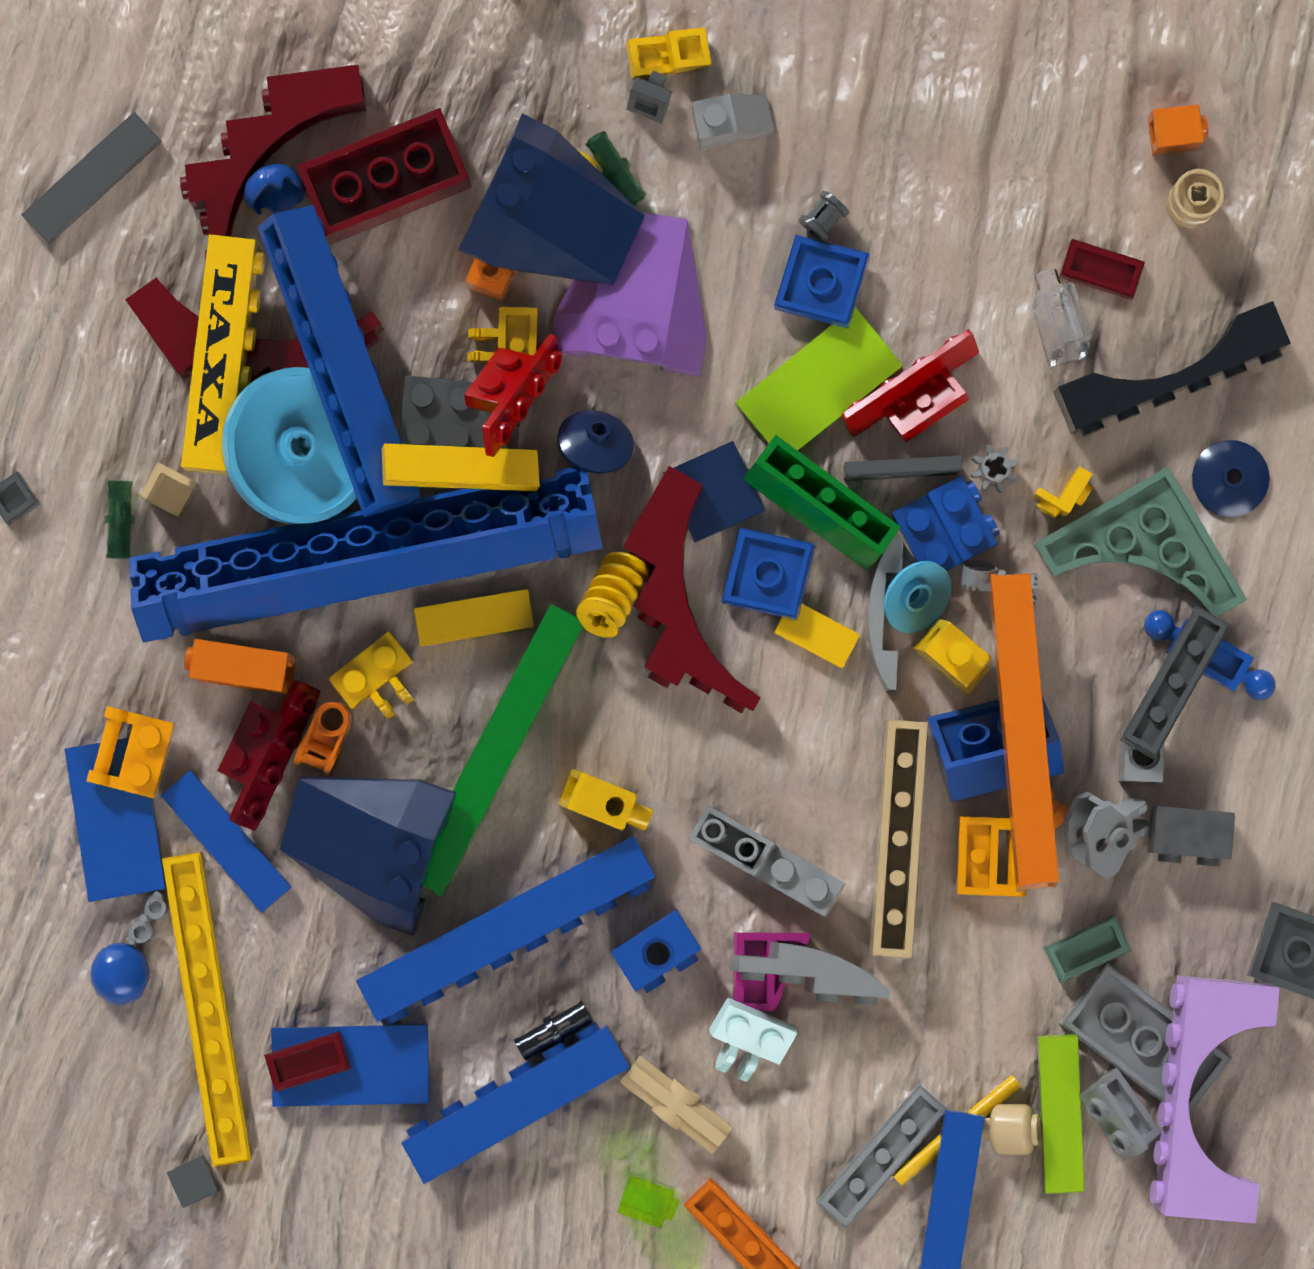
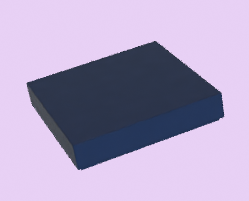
M734 441L674 467V469L704 486L691 513L688 526L694 543L765 512L756 489L743 480L747 470Z

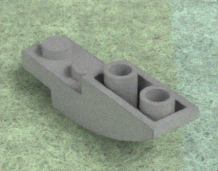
M708 805L689 837V840L826 918L846 885L839 879Z
M770 942L769 957L731 954L730 970L741 972L742 980L764 981L765 974L779 975V982L802 984L804 976V991L816 993V1001L839 1002L840 995L854 996V1003L877 1005L878 998H890V990L875 977L860 967L821 950L800 945Z

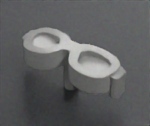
M155 891L148 898L144 914L131 927L126 942L136 945L137 943H147L152 939L154 927L151 921L164 918L168 910L163 894Z

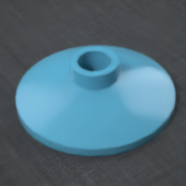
M920 561L907 566L899 572L890 583L884 598L883 608L888 623L900 632L916 633L928 628L939 619L951 597L952 585L947 571L935 562Z

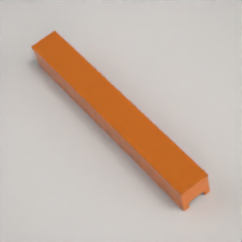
M1031 573L998 576L997 574H991L988 584L1016 892H1021L1024 889L1056 887V883H1059Z

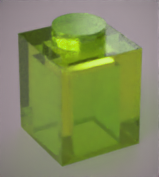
M630 1172L617 1213L662 1229L664 1220L672 1222L680 1199L673 1197L675 1187Z

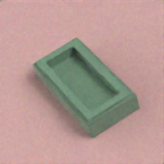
M1115 915L1043 947L1059 983H1063L1131 951Z

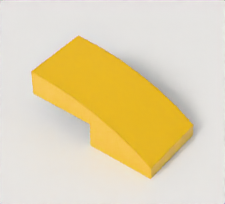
M706 27L668 31L666 35L628 39L625 43L631 80H635L636 77L640 79L649 78L652 71L663 75H672L712 65Z

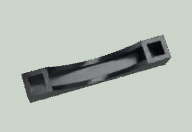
M1271 301L1234 317L1221 339L1211 351L1198 362L1179 372L1159 378L1143 380L1111 378L1093 372L1058 386L1054 391V395L1070 434L1081 431L1084 437L1104 429L1103 421L1117 416L1118 421L1122 422L1139 415L1138 407L1152 402L1154 408L1176 400L1174 393L1188 388L1190 394L1212 385L1210 379L1218 375L1224 374L1226 379L1248 371L1246 364L1258 359L1261 365L1283 357L1281 350L1285 349L1291 342L1276 306Z

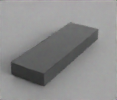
M960 455L845 462L843 465V479L846 481L951 476L957 475L962 470V460Z

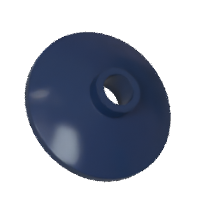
M586 410L574 413L562 422L558 430L557 444L561 454L570 464L585 472L606 474L617 471L628 463L633 453L634 441L627 426L618 418L605 412Z
M1237 440L1220 441L1209 446L1196 460L1192 472V485L1198 500L1209 511L1225 517L1241 516L1254 510L1263 501L1269 488V470L1263 456L1251 445ZM1229 470H1235L1239 473L1240 480L1237 484H1232L1227 480V472Z

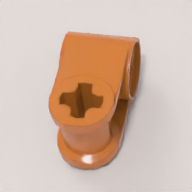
M328 702L317 709L309 729L298 747L294 764L300 765L304 763L322 771L324 777L330 778L332 776L353 723V715L348 706L340 702ZM331 708L338 709L343 715V724L335 731L329 729L324 722L325 714ZM311 751L318 753L322 756H325L326 759L319 757L315 754H312Z

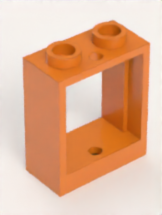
M194 639L193 647H187L184 669L189 670L188 678L200 682L287 695L293 683L297 657L286 652Z

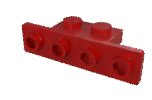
M967 329L959 335L950 337L942 347L928 356L919 358L913 363L912 367L896 378L888 379L878 390L866 398L851 404L848 410L842 414L846 428L851 436L856 437L885 417L906 443L967 402L969 399L966 391L953 377L951 372L979 353L972 332Z
M549 334L534 355L498 348L465 392L464 397L467 407L492 413L482 427L486 456L495 457L502 445L508 443L514 428L519 421H523L526 418L529 407L537 397L543 394L545 385L552 375L559 371L562 364V352L558 351V338L556 335Z

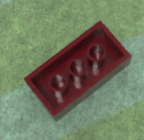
M441 108L296 165L317 216L323 222L324 235L330 245L472 188Z

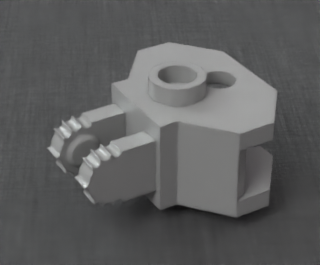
M1089 792L1074 797L1064 818L1068 854L1085 867H1090L1105 879L1117 874L1128 851L1135 848L1134 841L1144 835L1146 836L1150 832V825L1147 820L1134 819L1141 814L1147 813L1148 805L1145 799L1132 797L1118 804H1113L1108 800L1103 801ZM1081 828L1083 834L1077 838L1076 832Z

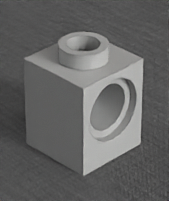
M1120 741L1119 782H1163L1164 744L1154 760L1151 758L1148 764L1141 766L1133 760L1132 752L1134 748Z

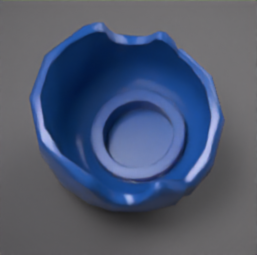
M271 164L259 168L247 180L243 196L248 207L254 210L256 214L261 215V208H267L273 213L294 208L304 199L307 191L301 179L291 167L284 164Z
M114 943L106 948H102L91 965V984L96 994L108 1004L124 1006L138 1000L143 995L150 978V969L145 955L133 945Z

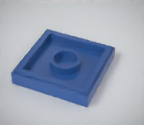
M795 235L775 300V310L849 329L870 254Z
M740 528L721 602L729 606L798 621L815 553V544Z

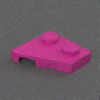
M734 932L733 955L769 957L770 942L807 946L810 940V933ZM733 971V1000L759 1011H775L783 995L782 990L786 983L779 982V975L765 974L764 981L742 980L741 972Z

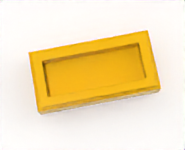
M804 604L801 605L798 621L782 617L774 631V634L840 669H843L860 637V634Z

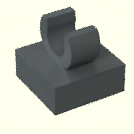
M652 71L648 82L636 77L630 91L626 110L662 124L672 91L665 89L663 86L667 76Z

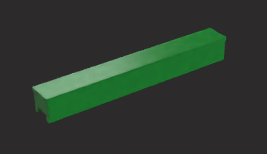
M550 604L452 790L457 793L446 829L437 838L424 883L425 887L433 890L440 897H443L584 629L576 616Z

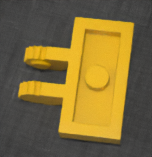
M499 307L498 329L471 328L468 329V338L475 341L498 340V348L534 355L537 351L538 308ZM473 351L467 353V362L487 364L495 352Z
M390 631L328 678L352 710L371 697L388 720L395 713L389 702L379 694L378 690L390 682L402 702L408 705L414 700L397 677L413 661Z

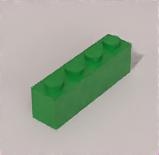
M776 434L743 477L745 482L866 571L882 555L901 528Z

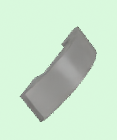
M901 534L894 536L879 559L871 581L866 611L867 639L871 659L885 691L894 692L897 686L898 651L883 650V604L886 576H896L902 571L903 535Z

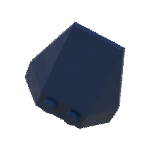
M522 113L507 143L501 162L478 210L470 222L458 250L494 268L613 285L645 215L557 130Z
M301 777L298 781L280 850L376 923L414 936L426 900L420 896L438 836L447 827L457 792L416 779Z

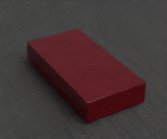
M1071 239L1059 277L1132 300L1145 262Z
M340 1031L264 1055L275 1092L351 1069Z

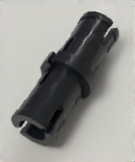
M581 1000L575 1006L553 1018L550 1015L543 1018V1024L521 1037L515 1038L514 1042L525 1061H527L533 1055L555 1043H564L565 1037L594 1021ZM566 1021L570 1022L568 1025L553 1032L552 1034L548 1035L542 1040H538L540 1036L553 1030L554 1028L565 1023Z

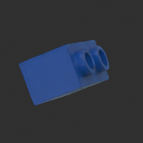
M677 909L611 950L610 953L635 992L643 987L645 992L648 993L666 981L663 974L676 966L678 971L681 972L697 962L699 959L695 953L702 949ZM655 942L665 944L670 951L668 960L660 965L651 963L647 958V949Z

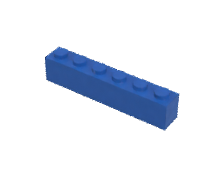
M596 1022L576 1033L579 1041L565 1047L564 1043L561 1042L542 1053L545 1060L533 1067L529 1061L517 1066L508 1072L511 1079L497 1086L495 1080L474 1091L477 1098L466 1105H463L461 1100L450 1104L440 1110L443 1118L429 1125L428 1121L424 1119L408 1128L406 1132L409 1137L404 1139L401 1144L423 1184L630 1068V1064L608 1024L599 1028Z

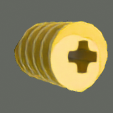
M612 552L604 556L600 567L588 586V590L576 609L577 618L587 631L604 638H612L618 635V628L622 627L626 622V616L631 612L632 604L637 600L638 593L644 586L643 582L647 580L650 574L646 564L638 557L624 552Z

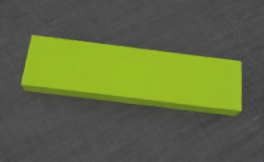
M1078 1035L1037 1036L1045 1194L1085 1192L1081 1098L1079 1097Z

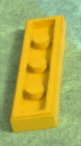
M384 443L381 448L383 485L515 491H537L540 487L537 450L500 448L495 457L486 456L485 448Z

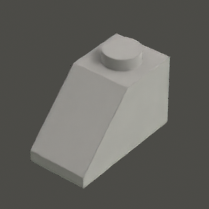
M728 94L692 102V116L699 149L774 134L767 95Z

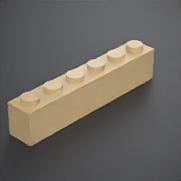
M885 721L870 954L874 956L912 958L928 722Z

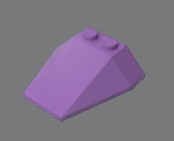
M642 212L645 217L615 283L609 285L573 279L555 313L552 335L557 336L558 351H561L564 355L587 358L588 354L659 365L663 366V371L700 377L707 337L688 219Z

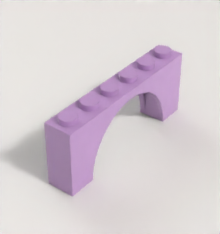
M1177 975L1176 984L1172 985L1170 991V1005L1174 1008L1173 1020L1166 1030V1044L1170 1047L1169 1059L1162 1069V1083L1166 1086L1165 1098L1158 1108V1122L1162 1126L1161 1137L1154 1147V1162L1158 1165L1157 1176L1150 1186V1201L1154 1204L1153 1209L1164 1216L1256 1224L1260 1184L1248 1178L1225 1173L1205 1155L1192 1130L1189 1114V1097L1194 1077L1200 1065L1218 1044L1244 1030L1257 1027H1276L1279 987L1264 983Z

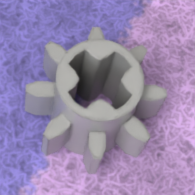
M987 445L985 448V458L977 455L973 457L972 461L979 465V468L970 477H980L983 482L981 491L986 490L990 485L995 486L998 493H1002L1004 489L1002 482L1004 480L1010 483H1014L1017 480L1010 473V470L1019 462L1018 460L1009 461L1006 457L1007 447L1003 448L1000 453H994L991 445ZM994 461H998L1001 463L999 470L1004 474H997L992 478L988 475L990 469L985 463L991 465Z

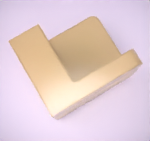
M157 462L140 497L181 519L198 484L190 478Z

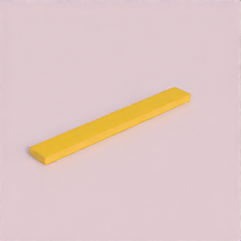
M202 852L162 858L212 1167L251 1161L253 1158Z

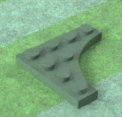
M1168 466L1033 544L1052 578L1080 566L1096 563H1126L1141 566L1168 577L1190 593L1204 610L1216 617L1247 600Z

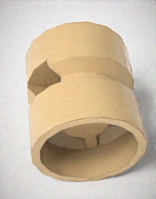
M1189 170L1177 180L1167 195L1166 209L1169 217L1174 223L1184 228L1201 227L1212 218L1222 205L1224 198L1223 185L1219 178L1208 170Z

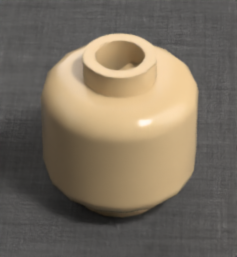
M997 1104L993 1108L990 1118L984 1119L983 1139L984 1141H991L992 1149L998 1155H1029L1032 1153L1034 1146H1040L1042 1135L1041 1117L1039 1114H1034L1033 1109L1029 1105Z

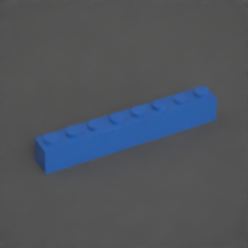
M314 205L273 213L257 228L363 516L365 518L404 507L421 495L418 487L383 485L381 448L384 443L404 444L401 436L398 435L393 422L391 406L383 395L378 381L376 366L369 357L365 346L364 333L358 326L352 311L350 295L344 289L338 273L337 260L328 246L324 235L323 222L318 218Z
M632 836L355 981L376 1022L386 1018L390 1025L409 1015L407 1007L421 1000L423 1006H426L445 996L441 990L442 988L455 982L459 989L478 979L479 976L476 971L490 964L492 969L495 970L514 960L511 952L525 946L527 952H530L549 942L545 935L559 928L561 933L564 934L583 924L580 916L592 910L599 916L618 906L615 898L629 892L631 898L651 889L652 886L649 880L656 876L635 836Z

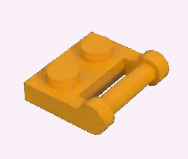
M106 706L104 717L107 718L94 769L89 770L86 781L156 799L176 724ZM122 722L133 726L119 777L108 773Z
M959 816L956 894L1026 897L1027 889L1016 892L1010 818ZM999 830H1009L1007 884H997Z

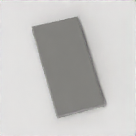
M1106 962L1060 1022V1025L1071 1034H1077L1078 1039L1159 1101L1164 1102L1166 1086L1162 1083V1069L1169 1059L1170 1047L1166 1044V1030L1168 1025L1172 1023L1173 1012ZM1218 1046L1204 1059L1194 1077L1189 1097V1114L1192 1113L1232 1059L1230 1055Z

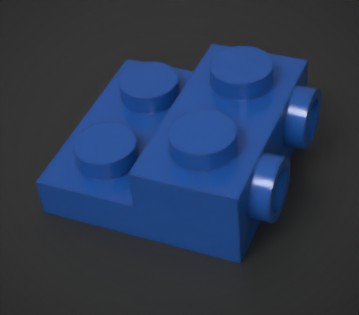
M962 475L891 513L895 523L901 527L899 530L915 561H932L942 566L946 571L982 554L998 544L994 537L1000 535L994 519L990 514L983 517L977 505L978 502L982 501L981 495L972 480L965 482Z

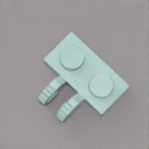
M730 998L726 999L709 1028L711 1037L725 1042L717 1057V1070L724 1073L727 1072L736 1059L738 1048L746 1051L737 1069V1077L743 1081H748L752 1077L760 1057L779 1065L798 1034L794 1025Z

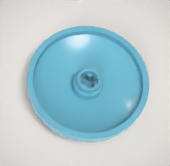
M292 367L273 371L259 377L244 388L233 402L227 414L222 435V453L226 471L234 488L244 501L262 515L288 524H308L323 521L336 516L350 506L357 497L310 369Z

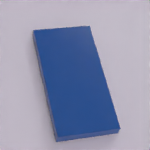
M129 738L117 740L109 775L119 777ZM100 743L65 748L88 902L167 889L153 798L86 781L89 770L94 769Z
M428 1024L271 1028L272 1052L340 1031L351 1065L349 1070L279 1092H275L272 1083V1107L423 1104L430 1102Z

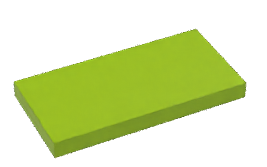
M855 307L849 329L831 325L737 400L735 405L767 444L776 434L799 451L842 417V414L848 410L851 404L857 400L864 399L903 367V364Z

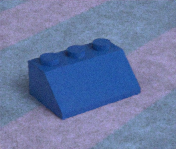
M1042 696L1049 777L1064 774L1060 739ZM999 699L927 717L941 774L951 802L1007 788Z

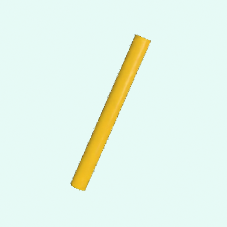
M1011 1075L967 1112L986 1117L997 1104H1002L1022 1086ZM941 1134L893 1174V1177L901 1186L937 1158Z

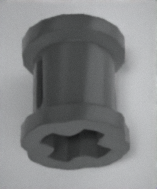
M823 190L819 194L820 200L807 216L802 215L798 221L811 235L825 242L828 238L827 232L840 217H846L849 214V210L834 195Z

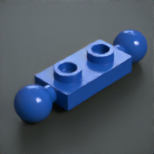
M1156 610L1146 617L1144 630L1147 636L1155 641H1164L1166 639L1171 641L1165 652L1168 654L1188 619H1185L1180 628L1175 626L1173 617L1168 612ZM1223 639L1203 673L1204 676L1232 692L1236 690L1240 682L1243 683L1246 693L1255 700L1269 698L1276 688L1275 679L1270 672L1263 669L1254 671L1248 669L1254 657Z

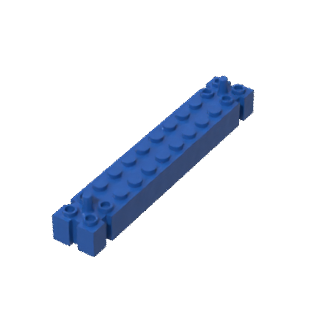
M576 467L555 470L556 477L541 479L539 474L540 487L537 491L462 489L418 498L404 507L365 518L362 510L339 514L315 523L291 524L175 548V555L161 557L159 551L129 557L130 580L133 588H130L131 610L144 643L173 637L175 629H178L182 636H188L193 632H201L207 629L240 624L246 621L279 616L285 613L318 608L324 605L357 600L422 585H431L437 582L470 577L500 569H509L539 561H547L557 558V555L560 558H568L571 554L603 549L588 473Z

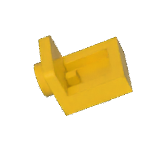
M1079 466L1073 472L1058 498L1039 487L1032 496L1034 500L1038 501L1036 507L1053 518H1056L1058 514L1066 517L1075 503L1082 506L1089 496L1093 486L1088 484V481L1093 474Z

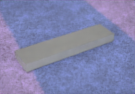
M918 1083L816 1202L847 1228L943 1118L944 1111L947 1108Z

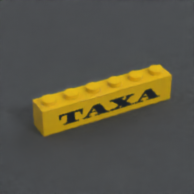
M210 234L208 236L181 467L186 471L228 475L222 453L223 428L233 402L243 389L251 383L252 371L250 366H246L248 351H254L256 328H251L252 312H259L261 292L255 289L257 274L262 275L265 267V251H260V246L255 239Z

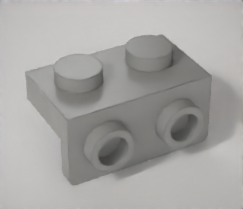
M1118 1068L1108 1071L1079 1095L1086 1105L1088 1114L1097 1121L1108 1137L1111 1147L1119 1153L1124 1161L1143 1154L1148 1150V1144L1161 1134L1160 1128Z

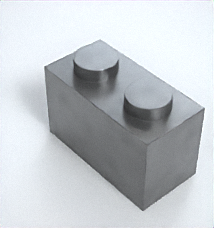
M1151 806L1148 853L1158 854V861L1181 863L1182 856L1197 857L1196 865L1220 867L1221 859L1232 860L1235 813Z

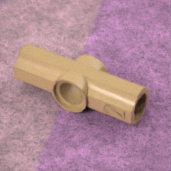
M639 1055L620 1080V1083L625 1088L649 1104L651 1111L677 1131L681 1129L711 1154L722 1144L733 1128L715 1111L705 1106L701 1102L702 1099L676 1078L672 1080L641 1055Z

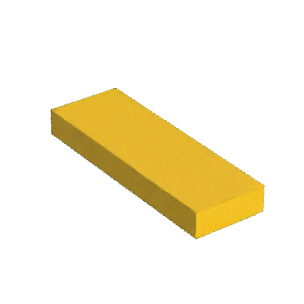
M528 589L414 608L420 647L535 628Z

